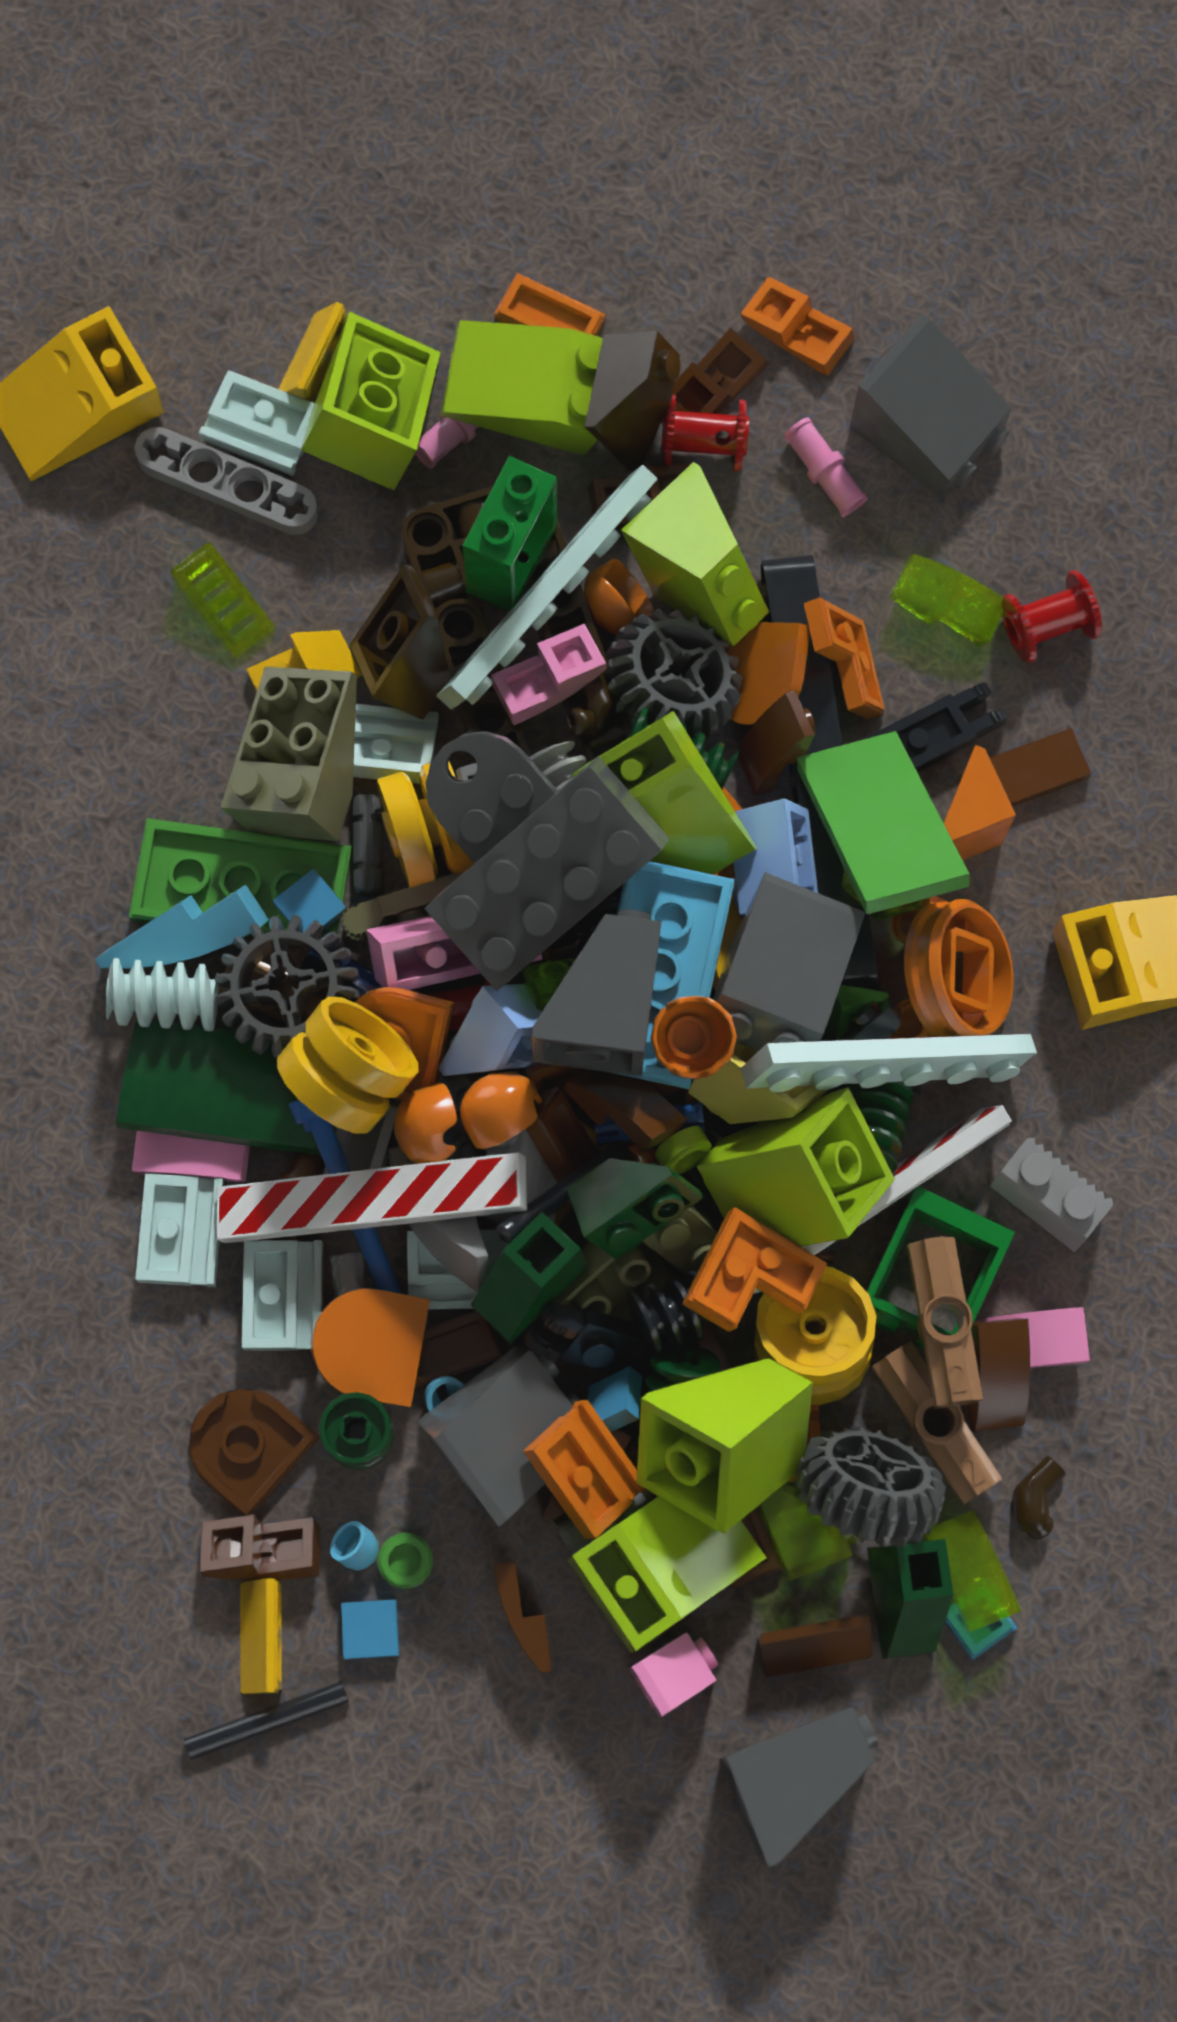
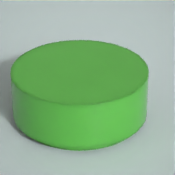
M396 1534L387 1539L379 1551V1571L383 1578L396 1588H415L421 1585L432 1571L433 1555L431 1549L421 1537L415 1534Z

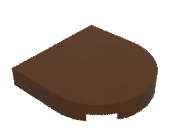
M237 1389L216 1395L199 1410L191 1425L189 1450L193 1467L199 1477L242 1516H248L256 1513L317 1443L320 1436L270 1394L261 1390Z

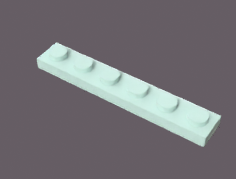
M644 465L640 466L620 484L436 695L446 706L452 710L465 700L471 705L478 701L493 683L487 676L498 662L504 668L510 664L526 645L519 639L530 625L537 631L557 610V607L551 602L562 589L569 594L586 577L589 570L583 564L593 553L599 558L602 557L621 535L615 528L622 519L626 517L631 521L650 503L652 499L646 492L655 483L657 478Z
M1031 1034L767 1043L740 1070L746 1088L769 1087L772 1092H784L797 1086L815 1085L817 1090H828L842 1084L860 1083L862 1088H873L886 1082L901 1081L906 1086H917L930 1080L946 1079L949 1084H960L973 1078H989L991 1082H1002L1020 1073L1019 1067L1032 1058L1037 1051Z

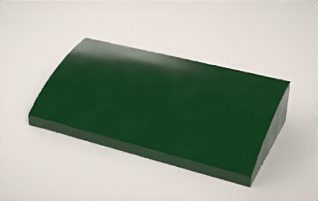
M136 1018L121 1086L116 1118L117 1128L321 1156L312 1132H305L302 1123L296 1124L288 1104L298 1098L284 1083L277 1069V1059L272 1054V1042L262 1055H259L252 1050L254 1037L245 1043H240L235 1038L236 1031L214 1028L213 1031H205L203 1026L193 1025L191 1030H184L181 1023H172L170 1028H162L158 1020H152L149 1027H140Z

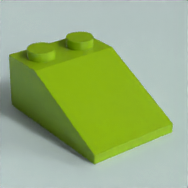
M349 311L311 412L301 451L362 476L369 481L395 490L417 451L441 352Z
M460 320L457 323L441 416L567 452L585 455L597 442V439L585 428V422L603 338L570 328Z

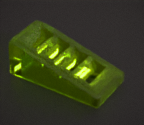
M210 542L204 544L171 569L170 575L174 586L235 659L276 629L267 614ZM211 568L214 570L195 585L192 584ZM223 582L227 585L226 589L210 601L206 602L204 600V596ZM236 599L241 602L239 606L223 618L219 619L217 617V613ZM251 614L255 621L232 636L228 630Z

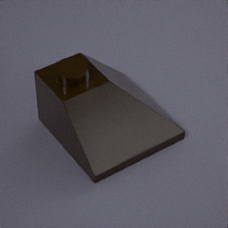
M658 331L604 334L585 428L629 471H635L643 465L671 402L674 382L680 374V354Z
M404 564L351 641L350 646L372 697L423 720L433 705L441 702L436 695L449 682L451 677L438 619L413 567Z

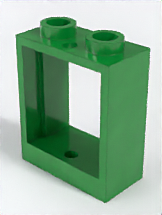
M508 457L463 543L467 593L509 612L517 604L557 528L556 476L514 457ZM520 554H526L528 561L525 563L519 562L517 557Z
M918 1186L914 1189L866 1292L870 1296L876 1313L875 1327L893 1334L897 1328H900L916 1336L915 1345L925 1350L917 1330V1320L919 1317L879 1298L914 1221L917 1220L944 1234L955 1237V1239L987 1254L966 1298V1303L969 1305L973 1315L972 1323L975 1321L1015 1232ZM957 1320L951 1332L932 1323L933 1328L942 1335L957 1333Z

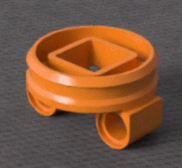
M933 896L897 906L891 918V930L898 941L905 943L904 971L910 999L898 1004L902 1009L901 1026L890 1035L891 1039L993 1035L1006 1019L1012 1002L1014 986L1010 950L997 921L983 907L968 899H956L949 902ZM961 951L963 952L962 994L955 991L956 952Z

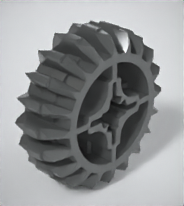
M658 608L655 612H651L648 617L641 613L630 624L621 628L615 637L616 641L612 643L607 651L606 660L608 663L603 675L607 680L611 681L607 686L614 698L620 699L616 704L615 713L628 712L632 716L630 729L633 728L640 712L645 707L648 708L647 724L651 725L660 716H666L674 711L681 724L686 725V732L691 740L700 733L705 734L706 739L712 736L720 726L723 727L731 717V712L739 703L741 694L738 692V689L741 687L743 676L735 671L738 668L740 658L726 654L730 645L728 641H718L714 637V627L707 629L701 627L698 614L687 621L684 620L679 608L671 612L668 617ZM640 659L644 663L643 667H641Z
M297 915L291 917L287 930H284L283 924L277 916L270 918L269 926L271 932L266 934L257 923L251 924L250 932L255 939L247 944L243 938L239 936L234 937L233 943L241 951L240 955L237 958L231 954L222 955V963L232 969V973H221L215 977V982L219 986L230 989L220 993L215 998L216 1003L220 1007H233L222 1017L224 1024L227 1027L241 1024L236 1030L235 1038L240 1043H245L254 1037L252 1050L259 1055H262L272 1042V1054L276 1059L293 1037L300 1032L306 1033V1022L303 1023L302 1021H305L304 1007L311 997L323 994V989L329 988L327 997H341L352 1002L360 999V993L357 989L344 986L360 978L359 971L356 968H342L353 958L351 951L348 948L335 951L341 940L335 932H331L321 938L323 926L316 920L310 923L303 933V920ZM289 948H300L313 952L324 960L328 971L316 973L313 969H297L294 960L290 956ZM270 954L271 968L263 978L252 981V986L248 987L253 970L262 959ZM285 970L295 983L299 985L298 990L293 989L295 994L289 997L290 1005L283 995L276 990L278 985L284 987L280 982L286 978ZM260 1002L263 1006H279L281 1015L285 1018L287 1028L271 1027L257 1021L251 1013L248 1004Z
M837 1426L835 1431L822 1430L819 1437L811 1438L808 1447H806L804 1457L800 1459L796 1471L798 1476L795 1483L799 1488L798 1498L807 1504L808 1513L822 1517V1525L836 1527L840 1530L841 1536L850 1534L858 1537L861 1543L865 1540L875 1541L880 1547H885L888 1542L898 1547H904L908 1541L920 1543L923 1535L930 1534L933 1525H936L945 1501L944 1493L946 1486L941 1482L943 1474L938 1469L932 1467L933 1460L929 1457L918 1455L917 1447L905 1446L899 1442V1437L891 1439L883 1436L880 1430L876 1433L866 1432L861 1426H857L854 1431H850L844 1426Z

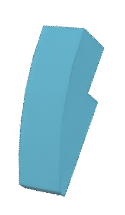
M246 885L204 912L201 911L190 895L95 958V961L100 968H110L113 959L119 958L124 969H131L135 960H141L143 967L155 966L156 961H162L163 965L200 957L233 943L234 937L239 936L243 938L250 934L251 924L257 923L262 927L269 919Z

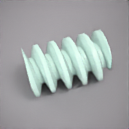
M114 958L109 968L107 979L106 1018L108 1020L112 1010H114L118 1024L127 1026L135 1011L140 1027H149L155 1013H157L161 1027L170 1028L176 1014H178L182 1028L184 1030H191L197 1016L200 1015L204 1030L213 1031L218 1006L215 998L218 996L219 985L215 982V979H209L205 964H199L194 977L188 978L184 963L178 962L172 977H167L162 961H156L151 975H145L141 960H135L129 974H124L120 959Z

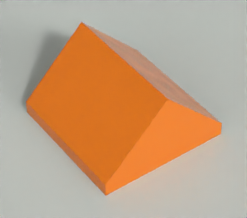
M977 745L973 749L944 821V825L962 860L1002 845L1016 816L986 749Z

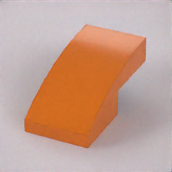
M769 276L741 312L742 320L755 331L825 376L829 375L855 340L853 328L813 309L809 296Z

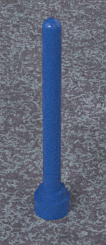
M296 1099L290 1102L288 1106L296 1124L302 1123L305 1132H312L328 1173L351 1172L332 1124L316 1115L300 1100ZM375 1227L352 1229L377 1290L402 1294Z

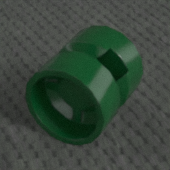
M359 1392L342 1394L329 1403L322 1413L319 1425L323 1445L333 1460L344 1468L356 1471L372 1469L383 1462L392 1450L395 1437L393 1423L382 1403L371 1395Z

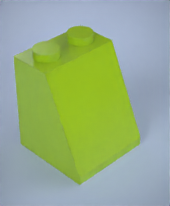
M693 462L621 529L653 595L674 610L679 608L681 614L689 619L698 614L701 627L704 629L714 627L715 635L723 641H728V644L731 646H735L769 613L739 545L698 464Z
M849 1088L840 1089L816 1099L793 1118L765 1120L721 1138L696 1166L724 1219L728 1211L736 1207L800 1247L849 1238L895 1180Z
M767 1358L647 1393L641 1398L636 1483L725 1534L796 1475L800 1459L806 1453L813 1382Z

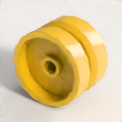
M449 762V763H448V764H449V770H450V772L452 773V775L455 777V774H454V772H453L452 766H451V764H450V762ZM430 763L422 765L419 780L424 799L419 801L410 778L403 772L376 780L384 809L381 815L395 859L399 858L404 876L410 888L436 880L438 868L433 851L434 847L439 846L444 863L453 874L464 872L474 864L438 822L428 805L425 783Z
M328 996L321 1001L306 1020V1033L300 1032L293 1037L277 1057V1069L284 1083L298 1100L327 1122L352 1133L367 1134L389 1110V1098L398 1097L419 1072L418 1061L411 1048L393 1028L361 1005L341 997Z
M825 1267L806 1309L799 1314L764 1293L758 1302L753 1352L755 1361L769 1358L813 1382L811 1405H822L841 1400L860 1385L870 1367L875 1338L876 1313L869 1294L853 1277L833 1267Z

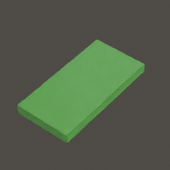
M896 731L797 757L799 775L866 914L969 887L970 874Z
M147 818L129 919L134 922L149 923L190 895L201 911L204 912L246 885L269 919L260 927L264 933L271 932L269 921L274 916L281 920L284 930H287L289 923L276 909L273 900L314 869L344 904L353 851L352 846ZM341 918L323 931L321 938L331 932H335L339 936ZM251 933L245 936L254 938V936Z

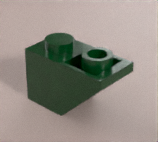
M611 1158L567 1189L584 1237L615 1260L634 1249L643 1240L670 1221L678 1218L684 1211L702 1199L700 1191L670 1167Z
M541 1212L502 1251L473 1299L471 1306L511 1344L588 1266L581 1248Z
M946 1539L922 1540L920 1543L907 1542L904 1547H898L894 1544L886 1545L885 1547H868L867 1553L882 1659L935 1652L954 1595Z

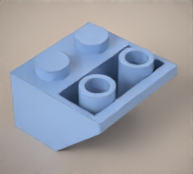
M783 798L735 811L757 847L754 851L734 862L736 881L734 882L732 895L741 916L745 915L765 872L818 893L808 809Z
M561 982L504 985L498 991L492 986H482L479 993L473 999L472 1006L458 1033L452 1039L450 1048L438 1068L444 1076L523 1070L538 1064L533 1062V1026Z

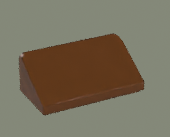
M866 1614L760 1634L759 1638H757L765 1677L869 1659L872 1655L871 1623L869 1616L866 1617Z

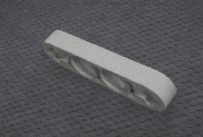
M149 428L136 439L134 449L138 465L143 472L151 477L287 534H304L311 530L317 522L319 514L316 498L309 489L298 483L166 428ZM161 443H164L168 454L181 460L180 471L176 473L175 461L165 456H159L155 462L151 461L147 449L149 447L157 449ZM183 451H186L187 453L182 458ZM207 461L216 465L218 468L217 475L207 483L196 482L190 477L191 469L199 462ZM249 480L257 481L264 488L263 494L254 502L241 501L235 495L236 489L241 483ZM273 490H278V501L288 506H294L297 500L303 501L306 514L297 513L293 519H288L285 507L275 502L271 504ZM271 504V511H266L268 506Z

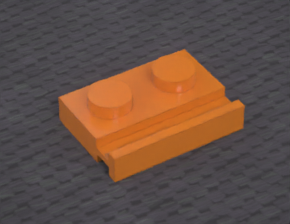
M581 1400L576 1401L567 1414L560 1416L523 1450V1453L584 1539H596L632 1504V1500L639 1493H644L647 1489L636 1483L637 1469L589 1401Z

